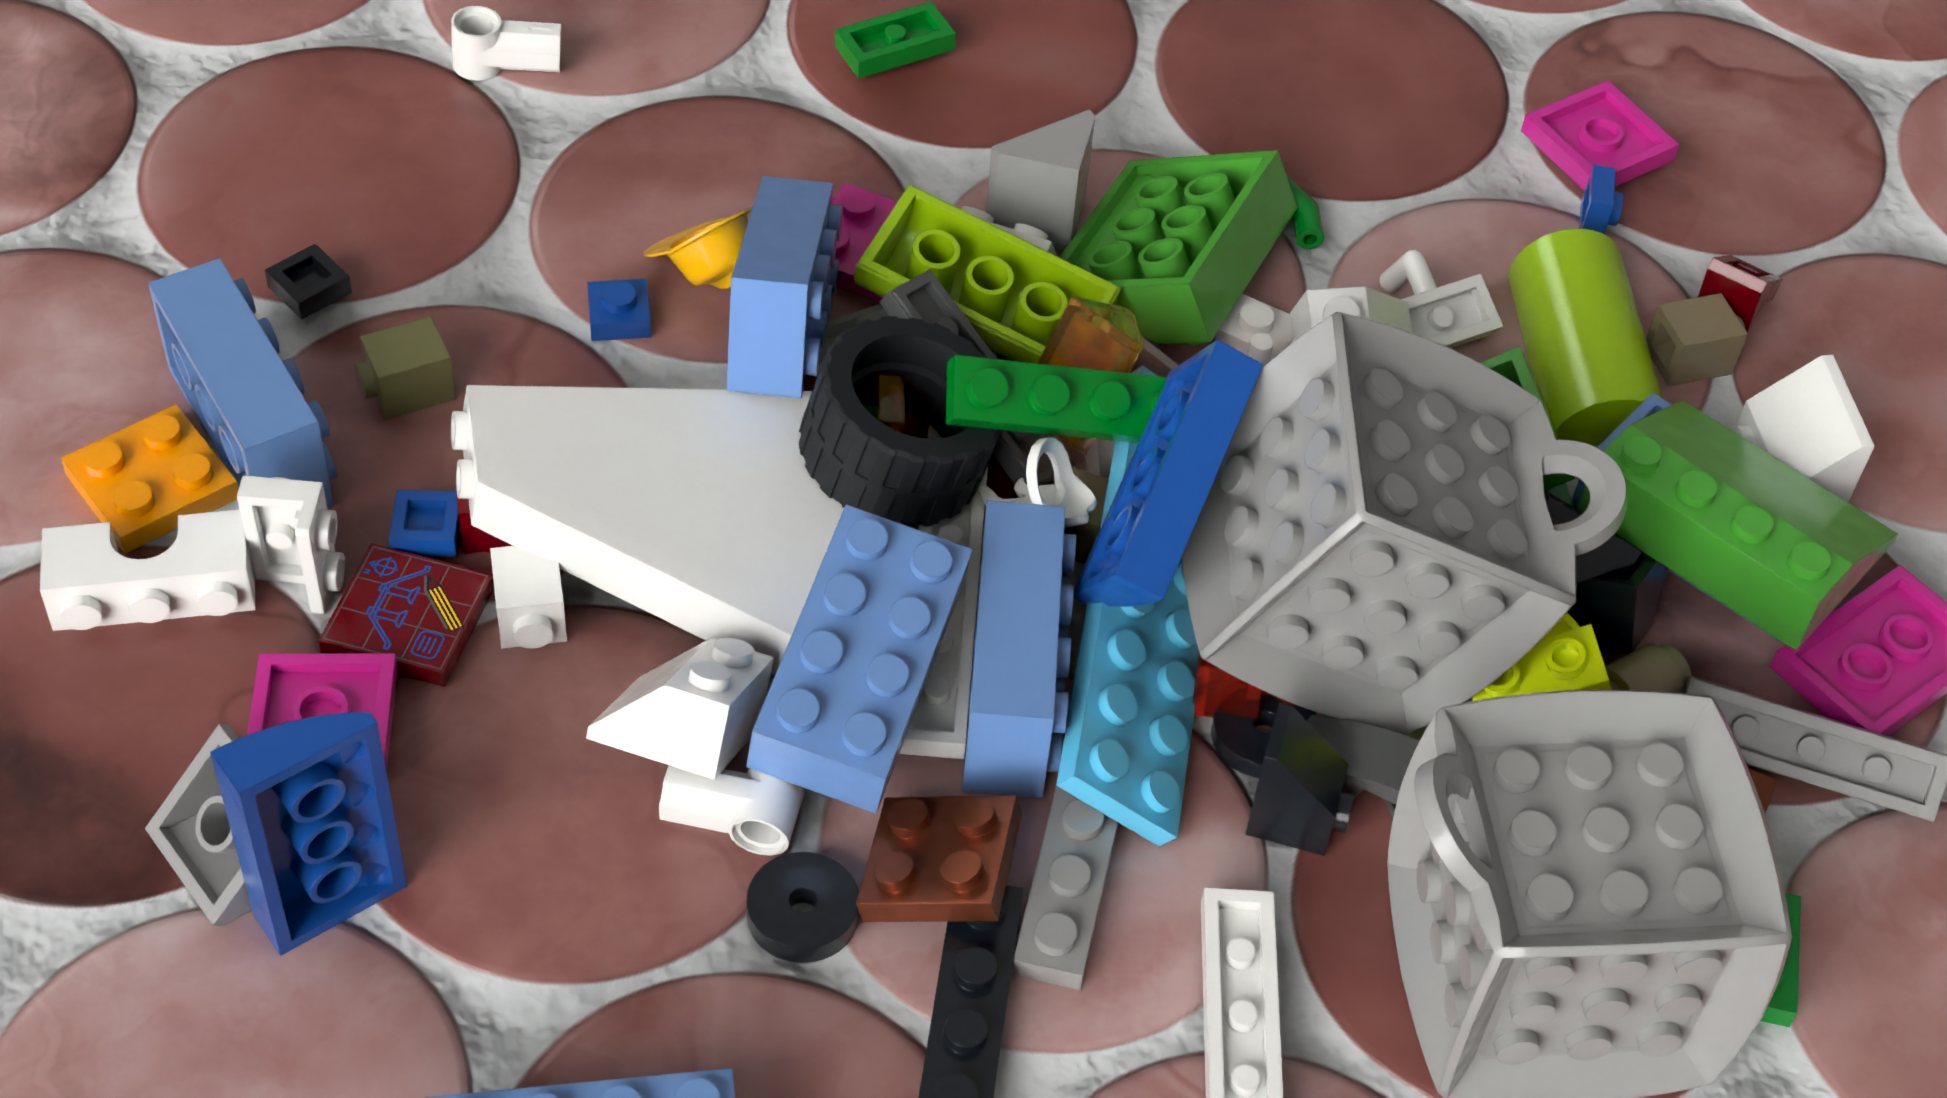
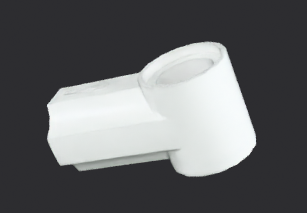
M467 6L453 14L451 19L453 70L459 76L475 81L487 80L496 76L501 69L560 73L561 24L501 20L496 11L483 6Z
M669 765L663 781L659 816L660 820L729 833L731 839L738 846L758 855H778L788 848L806 788L753 769H748L747 773L724 769L713 780Z

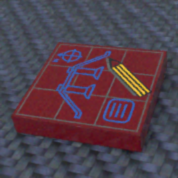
M371 543L318 640L321 654L395 653L398 667L397 675L445 687L494 590L493 574Z

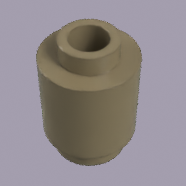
M1647 644L1605 666L1612 690L1660 691L1683 694L1689 676H1691L1689 665L1684 656L1669 644H1661L1659 646Z

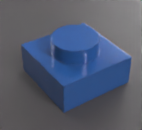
M1599 165L1592 166L1580 205L1579 229H1589L1605 234L1607 225L1617 226L1622 210L1623 193L1615 192L1616 168Z
M647 278L587 282L591 341L651 338Z
M396 490L389 534L390 548L421 556L456 557L461 527L456 497L457 491Z

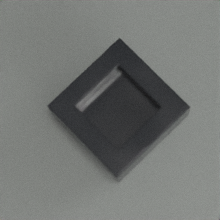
M316 244L265 269L268 287L301 320L352 293L349 275Z

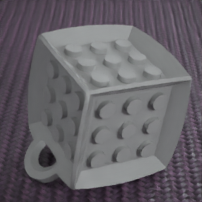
M1335 312L1297 338L1261 369L1183 552L1182 561L1189 611L1201 658L1252 686L1303 708L1337 719L1357 721L1397 733L1410 734L1428 725L1441 707L1464 703L1498 679L1540 642L1576 603V556L1601 546L1614 535L1622 524L1627 510V492L1624 475L1618 464L1599 448L1574 440H1556L1541 401L1499 373L1451 348L1424 337L1377 321ZM1562 473L1575 476L1583 481L1589 490V505L1578 518L1567 523L1553 525L1545 500L1544 475Z
M1565 690L1520 694L1441 707L1423 733L1410 760L1399 790L1390 831L1387 867L1391 914L1402 981L1419 1043L1438 1094L1444 1098H1640L1710 1085L1732 1062L1763 1018L1783 972L1792 939L1783 881L1764 809L1737 741L1716 701L1707 696L1641 690Z

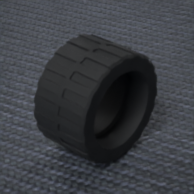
M887 316L877 320L868 319L856 323L852 329L844 330L837 336L834 345L829 346L800 424V454L805 459V467L811 478L818 482L820 489L829 498L839 502L842 508L845 505H849L911 528L917 525L926 527L939 524L941 520L945 518L951 519L959 514L963 506L968 505L975 496L1004 430L946 424L947 361L954 355L988 357L985 354L982 355L973 343L964 337L961 338L952 333L950 329L939 324L933 325L917 318L909 317L905 319L897 318V316ZM884 405L910 412L930 424L942 438H919L898 432L877 420L864 406Z

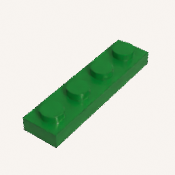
M954 355L947 361L946 424L1138 443L1167 377Z

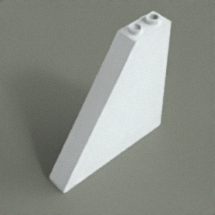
M467 385L463 411L452 412V449L463 450L464 459H458L457 497L458 499L469 500L472 526L515 547L559 563V569L704 640L710 638H735L743 640L752 645L754 651L774 657L771 669L773 674H776L844 510L839 502L829 498L820 489L818 482L811 478L805 467V459L800 454L799 440L801 433L799 429L812 391H803L802 398L722 389Z

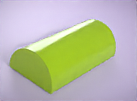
M910 184L857 263L854 273L855 284L884 297L889 291L931 269L991 351L1011 361L1085 368L1111 317L1122 289Z
M1589 229L1556 231L1542 236L1527 245L1512 262L1508 279L1531 371L1540 388L1559 439L1574 440L1592 446H1599L1652 393L1663 398L1621 250L1615 241L1607 235Z

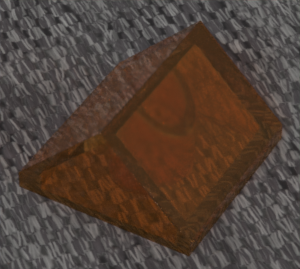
M1072 296L1037 364L1130 373L1144 346L1134 312L1123 306ZM1056 435L1073 449L1085 455L1094 439Z

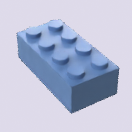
M762 176L731 276L727 391L802 398L807 375H818L821 348H824L827 321H830L833 295H836L839 275V260H835L836 241L840 240L843 206L832 205L833 183Z
M218 258L149 282L148 286L168 369L219 459L236 479L238 488L242 476L284 477L291 480L323 482L327 509L333 507L334 503L329 480L337 478V470L327 446L322 442V438L330 435L326 417L316 400L306 402L302 394L305 393L304 385L291 358L283 361L278 355L280 353L279 343L269 320L266 317L259 320L256 319L254 315L256 313L254 300L244 279L233 280L222 260Z
M987 500L978 583L963 792L1043 798L1046 772H1059L1062 733H1065L1068 709V692H1065V678H1068L1071 638H1067L1068 626H1059V624L1070 625L1074 591V586L1070 585V576L1062 575V573L1073 574L1076 549V534L1064 533L1065 507Z
M845 505L752 730L746 767L877 814L960 595L973 549Z

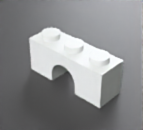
M240 509L178 515V533L172 546L160 555L147 559H131L120 555L110 522L43 528L40 593L52 630H87L98 626L137 622L155 623L166 619L205 615L223 616L234 612L256 610L255 576Z

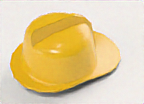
M752 207L731 217L708 221L669 236L646 249L644 256L667 255L688 281L695 286L710 284L719 289L730 288L731 276L748 224L747 214L752 211Z

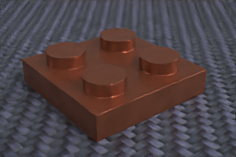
M1017 796L886 797L856 901L862 921H998L1022 818V811Z

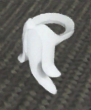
M1055 437L1041 438L1031 447L1027 458V484L1021 477L1014 486V490L1019 498L1002 499L992 489L984 485H979L977 490L985 506L987 500L1065 507L1064 528L1088 523L1089 513L1097 506L1093 492L1073 473L1068 453L1062 442ZM1045 453L1052 463L1055 484L1038 486V462L1041 455Z

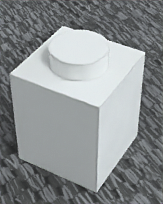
M515 546L490 548L501 649L512 647L534 649L549 643L567 642L559 563Z

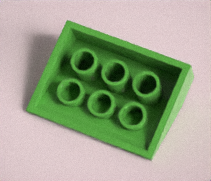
M1279 151L1129 160L1060 256V258L1122 288L1107 325L1119 329L1126 324L1143 338L1158 344L1185 343L1186 345L1195 346L1212 342L1298 208Z
M1683 400L1630 424L1603 450L1618 464L1626 483L1627 510L1623 522L1615 534L1795 651L1889 549L1898 536V533ZM1586 485L1577 508L1583 513L1590 501V493Z

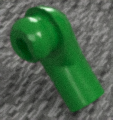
M1288 178L1298 207L1292 216L1296 243L1303 249L1317 248L1324 242L1319 205L1292 178Z

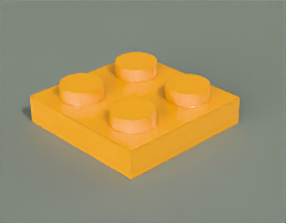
M177 404L61 457L65 474L101 523H111L115 541L124 554L177 529L178 515L212 512L237 500L239 488L236 479Z

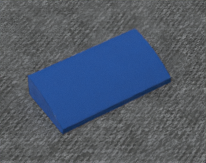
M1216 340L1169 372L1074 588L1073 599L1085 604L1104 603L1107 606L1113 607L1140 606L1164 599L1264 364L1224 342Z
M370 712L337 713L295 720L260 730L210 751L253 916L280 956L407 887L378 723Z

